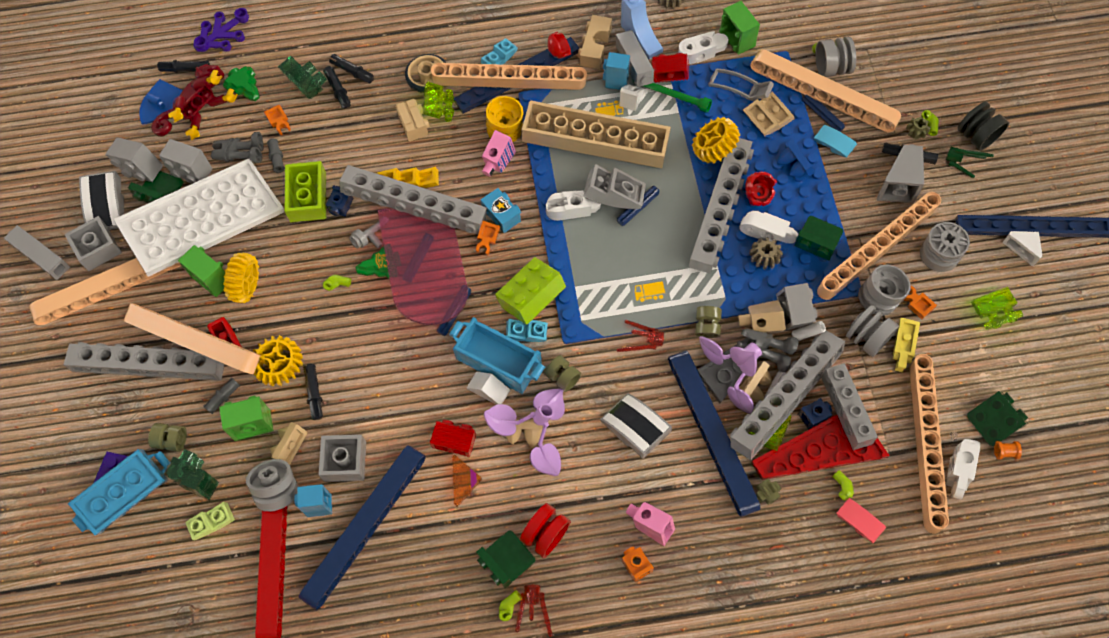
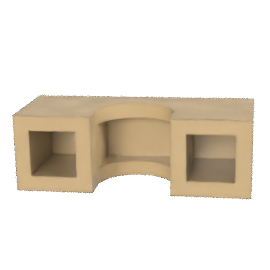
M592 15L591 21L587 22V34L583 35L582 38L583 47L579 48L578 51L580 66L600 70L604 58V45L597 44V42L608 43L612 31V18Z

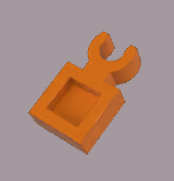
M280 104L264 112L273 128L276 127L279 135H283L281 132L282 128H287L288 131H291L289 123L286 122L288 118Z
M482 221L477 240H481L476 246L477 253H479L480 248L485 247L487 249L485 254L487 256L490 254L489 244L495 245L501 228L499 225Z
M913 286L910 289L911 295H907L904 301L910 302L908 308L922 320L937 306L923 292L918 295Z

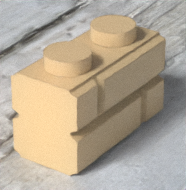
M415 99L396 104L397 114L408 141L411 142L428 136L427 128L430 126L427 118L422 117L424 111L421 104L417 105Z

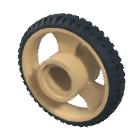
M434 54L416 56V58L408 63L405 69V78L408 85L420 93H431L441 89L443 86L436 85L432 81L431 67L435 63H446L445 60ZM419 75L423 85L414 82L411 76Z

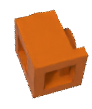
M633 546L623 552L625 556L622 557V562L634 582L653 572L654 567L650 564L641 547L635 549ZM639 558L641 563L636 565L633 563V559Z

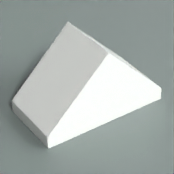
M631 84L623 86L620 90L619 106L636 111L645 88L636 87Z
M1011 231L1002 242L1031 266H1034L1042 257L1039 232Z
M476 372L467 386L468 390L496 405L502 404L510 392V389L491 373Z

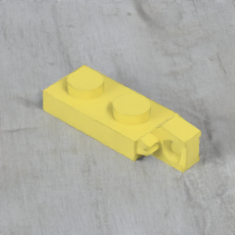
M900 318L898 322L900 327L896 333L892 355L893 359L897 360L895 371L903 373L907 363H911L914 358L920 322Z

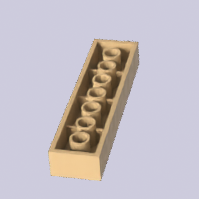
M530 101L522 126V142L662 169L671 127Z

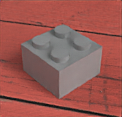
M118 137L105 154L110 159L111 164L118 167L124 176L128 178L134 177L140 181L153 182L163 167V164L143 143Z
M169 139L159 155L163 165L170 171V175L185 179L190 184L208 177L213 169L201 149L173 139Z
M99 216L64 234L77 259L88 271L122 253L109 228Z
M808 283L787 286L776 293L777 300L784 311L786 327L784 331L802 328L816 322L817 310L812 305L813 291L809 288Z
M362 435L321 436L320 478L324 482L364 481L366 440Z

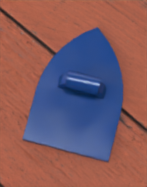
M159 79L141 103L139 112L141 124L153 123L161 113L173 109L174 99L180 96L183 90Z

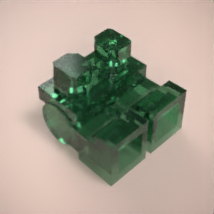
M290 55L278 66L281 72L308 99H312L323 91L321 85L327 79L320 71L313 77L311 76L317 69L310 61L301 66Z
M184 449L179 458L173 457L170 461L172 464L167 469V476L185 490H189L194 495L210 501L219 482L201 469L204 463L202 459L198 458L195 453Z

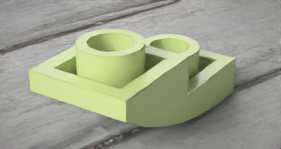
M222 502L208 512H200L185 523L192 540H197L235 521L228 503Z

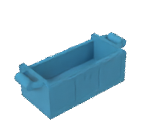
M474 317L470 323L457 321L449 333L457 342L453 347L456 360L479 372L493 374L505 386L520 394L524 393L532 379L538 380L545 368L541 364L540 351L532 350L499 331L478 322ZM466 326L461 336L457 338V335L459 334L462 327Z
M137 449L68 503L76 513L72 521L81 532L90 530L94 535L101 534L107 527L168 481L164 473L171 462L161 451L147 455L143 449ZM155 457L164 469L160 470L151 458Z

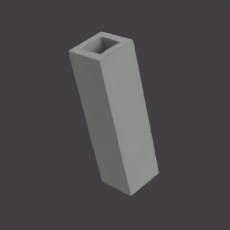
M630 30L616 34V48L619 54L630 55L629 73L636 87L653 83L654 69L633 31Z
M18 225L4 237L11 246L55 280H58L70 268L63 259Z

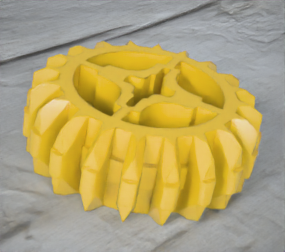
M717 117L715 120L711 119L708 124L705 123V126L700 128L699 132L695 133L696 137L692 139L694 142L692 147L694 154L703 162L715 163L717 160L721 161L723 157L727 158L729 153H733L732 149L737 147L736 143L740 141L738 127L729 118L722 117L720 119Z
M242 252L234 254L230 258V262L227 263V269L225 270L223 283L225 286L223 290L228 300L241 304L249 302L251 297H253L259 280V265L255 256Z
M279 335L276 340L274 336H271L270 341L264 338L265 343H258L259 349H253L254 353L261 355L253 375L256 376L258 381H262L264 385L270 384V386L274 387L277 383L282 387L283 381L289 384V378L296 379L294 373H300L298 367L303 366L301 361L303 355L300 347L288 337L284 339ZM283 350L290 352V358L284 356ZM263 364L269 366L270 373L263 370Z

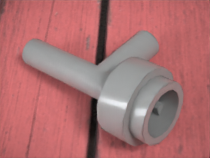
M384 217L363 232L360 229L355 230L349 237L351 243L357 249L363 248L368 244L367 238H369L377 249L380 248L383 243L374 233L387 225L389 220Z

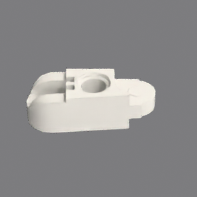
M715 31L686 38L680 42L678 53H687L689 64L699 63L715 57V54L724 51L728 44V37L724 34H715Z
M583 191L554 193L547 200L546 215L550 219L557 221L591 216V213L598 211L601 203L584 197Z
M751 211L747 213L739 226V229L744 234L757 239L761 238L764 241L768 237L771 242L779 240L785 243H795L798 236L797 231L789 227V221L766 212Z
M964 439L955 447L953 456L950 457L946 485L952 487V498L961 500L969 484L974 481L980 452V442Z

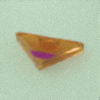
M454 454L452 456L454 505L458 507L481 482L482 477Z

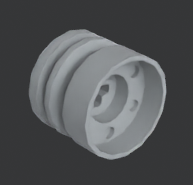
M851 37L837 38L835 42L832 39L819 40L817 42L815 56L817 70L820 75L831 77L835 76L836 73L844 75L845 73L852 74L856 68V49Z
M943 222L935 225L920 248V257L923 263L928 268L937 272L952 270L967 252L970 245L969 236L960 225L952 222Z
M889 264L880 265L874 269L869 278L862 284L858 297L865 309H868L871 305L876 307L873 314L876 315L881 311L883 312L882 316L888 315L907 297L911 289V283L908 276L898 267Z
M871 305L857 316L846 334V337L849 339L858 334L854 340L855 344L864 339L866 342L862 350L872 358L885 346L900 327L890 318L881 323L879 321L883 314L881 311L873 317L872 315L876 310L874 305Z

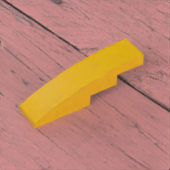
M416 167L403 171L393 168L376 173L422 188L439 186V173L436 167L420 171Z

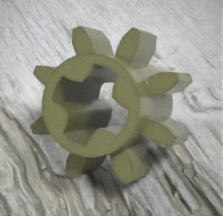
M922 117L912 118L906 127L909 130L908 136L915 140L919 138L924 139L931 127L927 126L929 121Z
M767 479L756 486L758 490L756 496L760 503L765 501L767 505H770L781 497L778 492L782 488L777 481L772 483Z

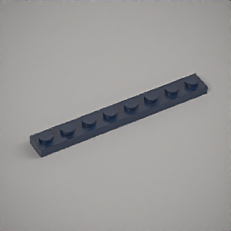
M569 37L567 38L571 49L569 56L558 59L546 49L518 65L555 66L578 54L579 46ZM474 87L456 96L454 102L462 114L512 88Z
M957 215L955 218L956 224L960 225L968 235L1008 236L1011 231L1039 232V236L1109 238V218Z

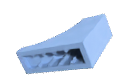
M622 0L621 27L625 31H633L648 60L661 54L663 47L650 26L646 12V2L644 0Z

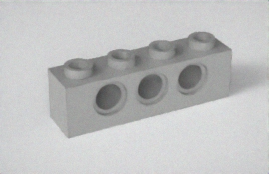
M845 363L826 369L821 378L852 449L856 450L872 445L878 436Z

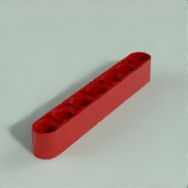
M288 506L276 511H262L255 638H281Z

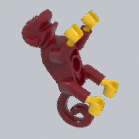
M205 64L195 68L196 79L187 84L180 96L174 99L173 109L161 113L153 121L151 130L156 136L163 137L170 133L172 124L168 119L173 118L174 123L183 119L191 121V129L185 131L186 136L190 135V140H193L200 136L198 130L202 117L198 111L203 106L208 104L211 107H215L227 101L230 103L235 102L238 94H233L234 89H228L225 96L220 95L216 97L213 95L211 88L219 85L220 80L225 75L218 65Z

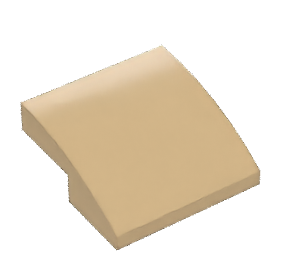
M773 91L769 94L768 98H763L760 101L757 99L743 109V112L764 136L779 130L794 120V115Z

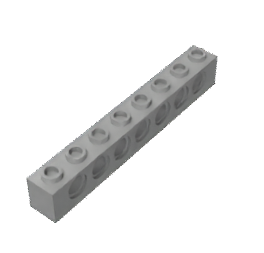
M739 138L740 141L736 143L737 147L732 149L733 153H729L727 158L724 157L690 258L689 268L711 274L712 268L717 267L719 257L716 255L718 251L722 252L725 242L722 241L723 235L727 236L730 226L727 225L728 220L732 221L735 211L732 209L733 204L737 205L740 195L737 194L738 189L742 190L745 180L741 178L743 174H747L749 164L746 163L753 156L754 149H751L752 141Z
M347 165L339 181L340 192L347 196H354L364 201L377 203L380 206L390 207L399 212H406L416 217L429 219L435 223L448 225L451 228L464 230L468 233L478 235L482 221L486 219L487 207Z
M828 331L821 333V335H816L812 345L803 350L798 361L795 360L791 364L789 371L780 376L778 384L768 390L765 399L758 401L751 415L747 414L742 425L732 431L730 435L731 448L752 460L818 383L824 371L830 368L844 351L845 341Z
M78 342L77 344H69L63 365L71 372L221 381L225 364L190 349L182 350L176 347L163 349L157 346L145 348L139 345L126 347L121 344L108 346L103 343L89 345L88 343Z

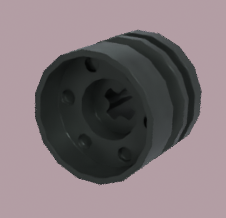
M985 101L972 109L963 118L957 130L960 133H964L966 138L973 136L971 143L978 150L982 151L994 143L1006 131L1010 122L1001 114L993 117L996 109L990 108V104Z

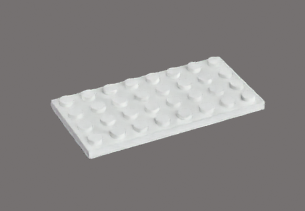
M246 159L119 216L114 221L149 277L178 263V260L193 245L198 248L202 246L206 250L284 213V208L252 161Z

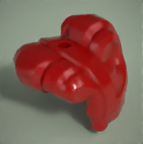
M755 172L747 177L745 190L746 197L751 205L766 206L774 198L775 190L773 187L777 180L770 173Z

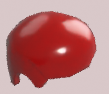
M554 32L549 35L547 40L549 52L558 59L569 56L571 49L564 34Z

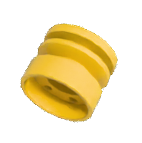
M509 96L494 98L488 103L486 108L487 134L491 138L496 130L511 137L512 142L516 141L522 134L523 107L519 101Z

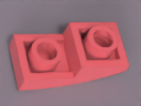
M850 498L836 513L839 518L855 528L857 533L871 543H874L886 529L883 523Z

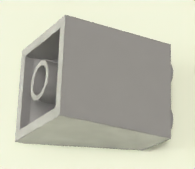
M914 144L903 146L880 189L877 201L915 202L924 186L923 146H916Z

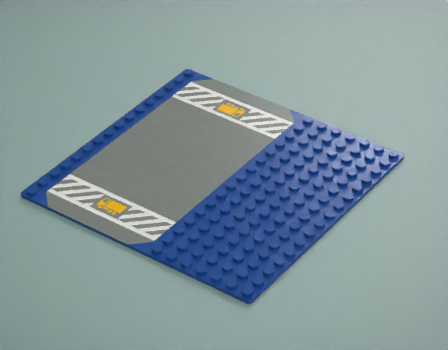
M787 51L774 53L780 57H783L791 61L789 52ZM755 56L689 66L688 80L656 83L698 99L704 97L712 99V105L708 113L700 111V108H697L694 104L643 86L641 87L645 89L637 110L627 109L619 106L620 90L605 88V80L603 79L587 81L585 87L580 90L535 89L519 93V101L523 107V123L529 102L536 101L671 127L662 169L527 143L549 266L560 272L566 288L555 297L564 344L698 323L696 310L700 306L721 308V319L749 314V306L776 301V293L784 287L808 283L809 288L813 291L812 304L858 297L861 287L859 277L855 278L829 300L822 299L817 293L822 280L851 256L850 248L818 145L814 140L815 136L802 100V94L753 71L750 65ZM716 69H725L743 74L758 83L772 81L774 86L771 92L773 91L794 115V120L779 130L764 136L743 112V109L754 101L748 100L729 90L710 87L708 84L711 76ZM718 72L713 82L732 87L747 95L750 94L754 85L743 78ZM629 75L627 84L635 85L631 75ZM717 117L720 119L725 117L736 124L740 133L739 138L752 141L751 149H754L752 159L747 160L746 163L749 164L747 174H743L741 178L745 180L742 190L738 189L737 194H740L737 205L733 204L732 209L735 211L732 221L728 220L727 225H730L727 236L723 235L722 241H725L722 252L718 251L716 255L719 257L717 267H713L710 274L689 268V263L724 157L721 161L717 160L715 163L703 162L694 154L692 147L694 142L692 139L696 137L695 133L705 126V123L708 124L711 119L715 120ZM791 139L794 140L815 171L812 175L808 176L807 173L802 176L789 175L797 159L791 163L777 164L780 154L788 147L786 143ZM595 164L610 172L615 167L646 183L645 192L652 186H656L659 189V195L625 226H621L617 222V217L626 209L601 204L598 211L591 213V216L557 221L550 219L546 215V203L552 194L565 191L584 192L588 173ZM755 172L770 173L777 180L773 187L775 190L774 198L766 206L751 205L746 197L745 184L747 177ZM759 211L789 221V227L797 231L798 234L803 229L809 216H814L842 228L843 234L830 261L795 247V243H785L777 240L775 245H781L780 251L783 253L780 263L778 265L775 264L772 269L767 266L764 270L762 265L756 267L757 262H751L752 256L749 254L752 244L757 242L758 239L744 234L739 229V226L747 213Z

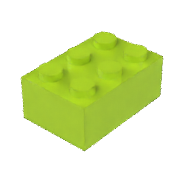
M321 161L285 164V213L290 222L326 219V171Z
M534 257L495 296L502 309L527 325L566 288L560 272Z

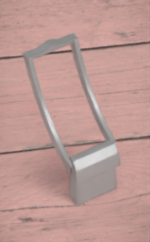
M716 69L708 84L710 87L732 91L751 101L768 98L774 86L772 81L758 83L743 74L725 69ZM718 72L743 78L754 85L750 94L747 95L732 87L713 82Z

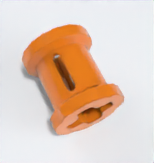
M996 441L994 446L996 459L1001 460L1003 457L1020 459L1022 455L1020 442L1002 443L1001 441Z

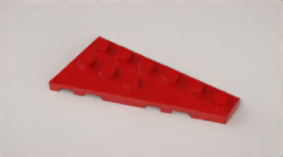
M835 415L756 458L751 464L761 480L885 459L890 455L878 438L872 445L853 450L838 415Z

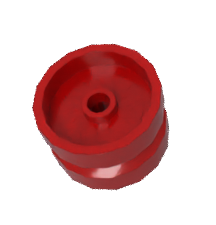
M545 503L524 528L520 541L528 547L535 545V553L544 559L561 541L571 524V520L563 514L556 516V509L550 504Z

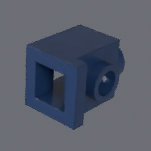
M333 185V190L326 203V207L330 214L346 217L354 198L353 196L341 193L340 187Z
M820 398L802 407L798 415L809 430L828 420L832 416V407L827 401L823 402Z

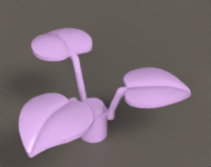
M700 336L702 350L711 362L721 365L723 359L732 358L737 366L740 367L742 374L735 383L734 388L730 386L727 392L730 400L737 408L751 414L754 411L753 401L745 391L739 389V384L745 375L750 377L755 375L757 358L762 355L761 349L755 343H750L744 349L732 347L730 354L724 355L722 348L717 343Z
M550 389L538 393L533 400V406L536 411L531 412L530 415L518 421H515L517 417L515 411L508 405H495L484 412L487 425L501 436L513 435L516 432L515 425H519L530 418H533L537 425H543L538 442L539 447H535L531 451L530 461L539 472L558 476L561 470L560 454L554 445L547 443L543 446L542 442L546 429L549 426L548 421L558 420L564 414L563 390Z

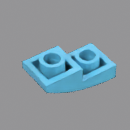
M505 38L494 45L492 52L481 58V64L503 65L514 55L518 47Z
M823 125L814 137L817 143L829 147L832 153L845 158L848 157L857 145L854 140L826 125Z
M508 319L506 336L516 341L545 342L547 339L548 323L532 320L526 325L519 320Z

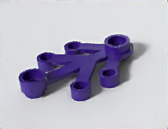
M245 8L236 9L234 12L235 18L222 27L221 25L226 20L223 12H216L214 14L213 32L209 36L208 32L212 30V25L209 21H203L201 23V34L194 39L193 46L195 50L205 52L209 48H222L224 52H228L232 48L228 40H223L222 42L214 40L235 39L237 42L244 41L245 36L242 31H227L238 23H246L249 20L247 10Z

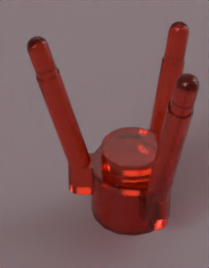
M625 320L626 324L648 331L632 330L631 333L646 336V343H650V345L618 348L617 352L645 349L656 350L657 346L662 347L664 331H658V329Z
M525 585L524 593H521L522 599L515 632L518 633L520 630L525 602L529 605V620L533 621L534 605H538L540 601L548 635L552 637L553 633L541 586Z

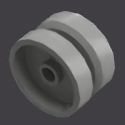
M281 459L264 461L256 465L246 477V485L252 494L253 501L257 508L262 511L282 509L293 502L294 496L297 494L298 484L287 461Z

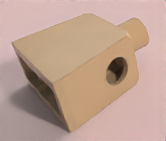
M778 300L749 306V314L738 315L740 327L751 325L752 330L760 332L786 330L784 311Z

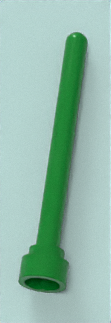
M656 83L643 86L694 104L697 108H700V111L705 113L709 112L712 105V99L706 97L698 99Z

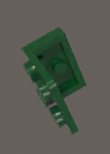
M159 171L153 182L145 181L142 186L131 182L128 189L136 200L150 203L179 190L184 182L181 178Z
M809 216L803 229L800 230L794 246L830 261L843 234V229L814 216Z
M998 391L967 414V418L990 446H995L996 441H1003L1017 430L1029 424L1026 421L1028 416L1021 408L1019 410L1015 408L1012 404L1015 401L1008 392L1004 394L1002 391Z
M511 530L503 534L486 550L482 546L476 551L479 557L477 562L484 570L488 568L492 572L490 577L497 586L501 584L505 589L536 561L531 552Z

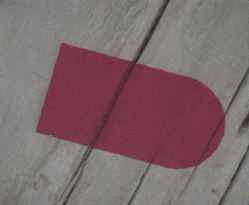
M393 208L378 210L392 297L398 311L407 319L423 325H438L454 319L465 307L468 297L467 282L455 228L442 223H435L422 217H416L406 212H399Z

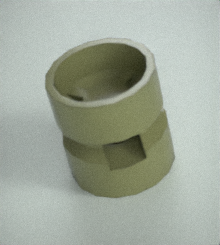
M714 306L697 307L696 319L699 322L696 323L695 335L705 338L720 337L721 325L718 322L721 321L722 309Z
M559 355L547 366L544 374L550 380L557 381L556 385L564 392H567L579 381L582 373L574 366H569L570 362L562 355Z
M154 423L149 432V446L154 449L163 450L166 448L168 451L180 452L186 443V428L178 425L169 426L164 423Z

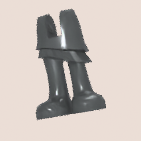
M254 132L250 141H240L238 137L235 139L213 141L212 147L215 150L211 151V158L226 162L233 161V159H250L254 163H260L262 161L261 151L264 150L262 135L260 132Z
M752 329L742 330V335L755 340L754 343L762 351L761 357L775 362L780 372L786 373L791 364L790 356L768 350L766 347L771 346L792 355L798 347L797 338L789 337L785 340L773 338L772 333L767 334V332ZM738 341L736 347L744 349L749 344Z

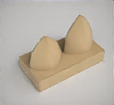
M765 361L757 362L755 375L752 377L746 376L739 386V389L745 391L752 401L756 403L765 399L763 392L758 387V383L761 385L772 384L771 375L767 370L770 365Z
M527 420L519 425H515L516 432L513 435L506 436L507 440L514 444L519 439L522 429H524L525 439L533 449L539 442L543 425H537L534 420Z
M293 422L289 426L279 429L278 434L281 441L278 445L270 448L271 458L287 461L290 465L308 432Z

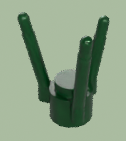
M951 146L946 160L950 161L949 166L955 167L966 175L975 178L974 174L958 165L957 162L961 163L963 156L986 159L987 157H994V154L964 150Z

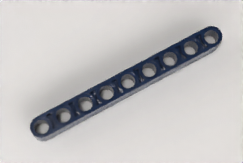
M685 350L669 356L670 368L738 515L744 517L761 510L759 500L736 451L731 448L728 434L689 352Z
M410 445L403 449L299 594L301 601L314 610L322 607L421 468L426 459L424 454Z

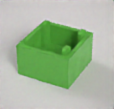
M742 1L724 8L719 33L728 37V43L738 55L754 48L760 27L759 22Z
M193 245L178 262L192 279L213 296L217 297L225 287L223 285L225 271L222 268L224 265L220 261L217 263L204 253L205 250L202 246L198 248Z
M254 395L250 396L247 400L236 403L227 402L224 406L219 407L222 429L234 441L274 431L271 411L260 397Z

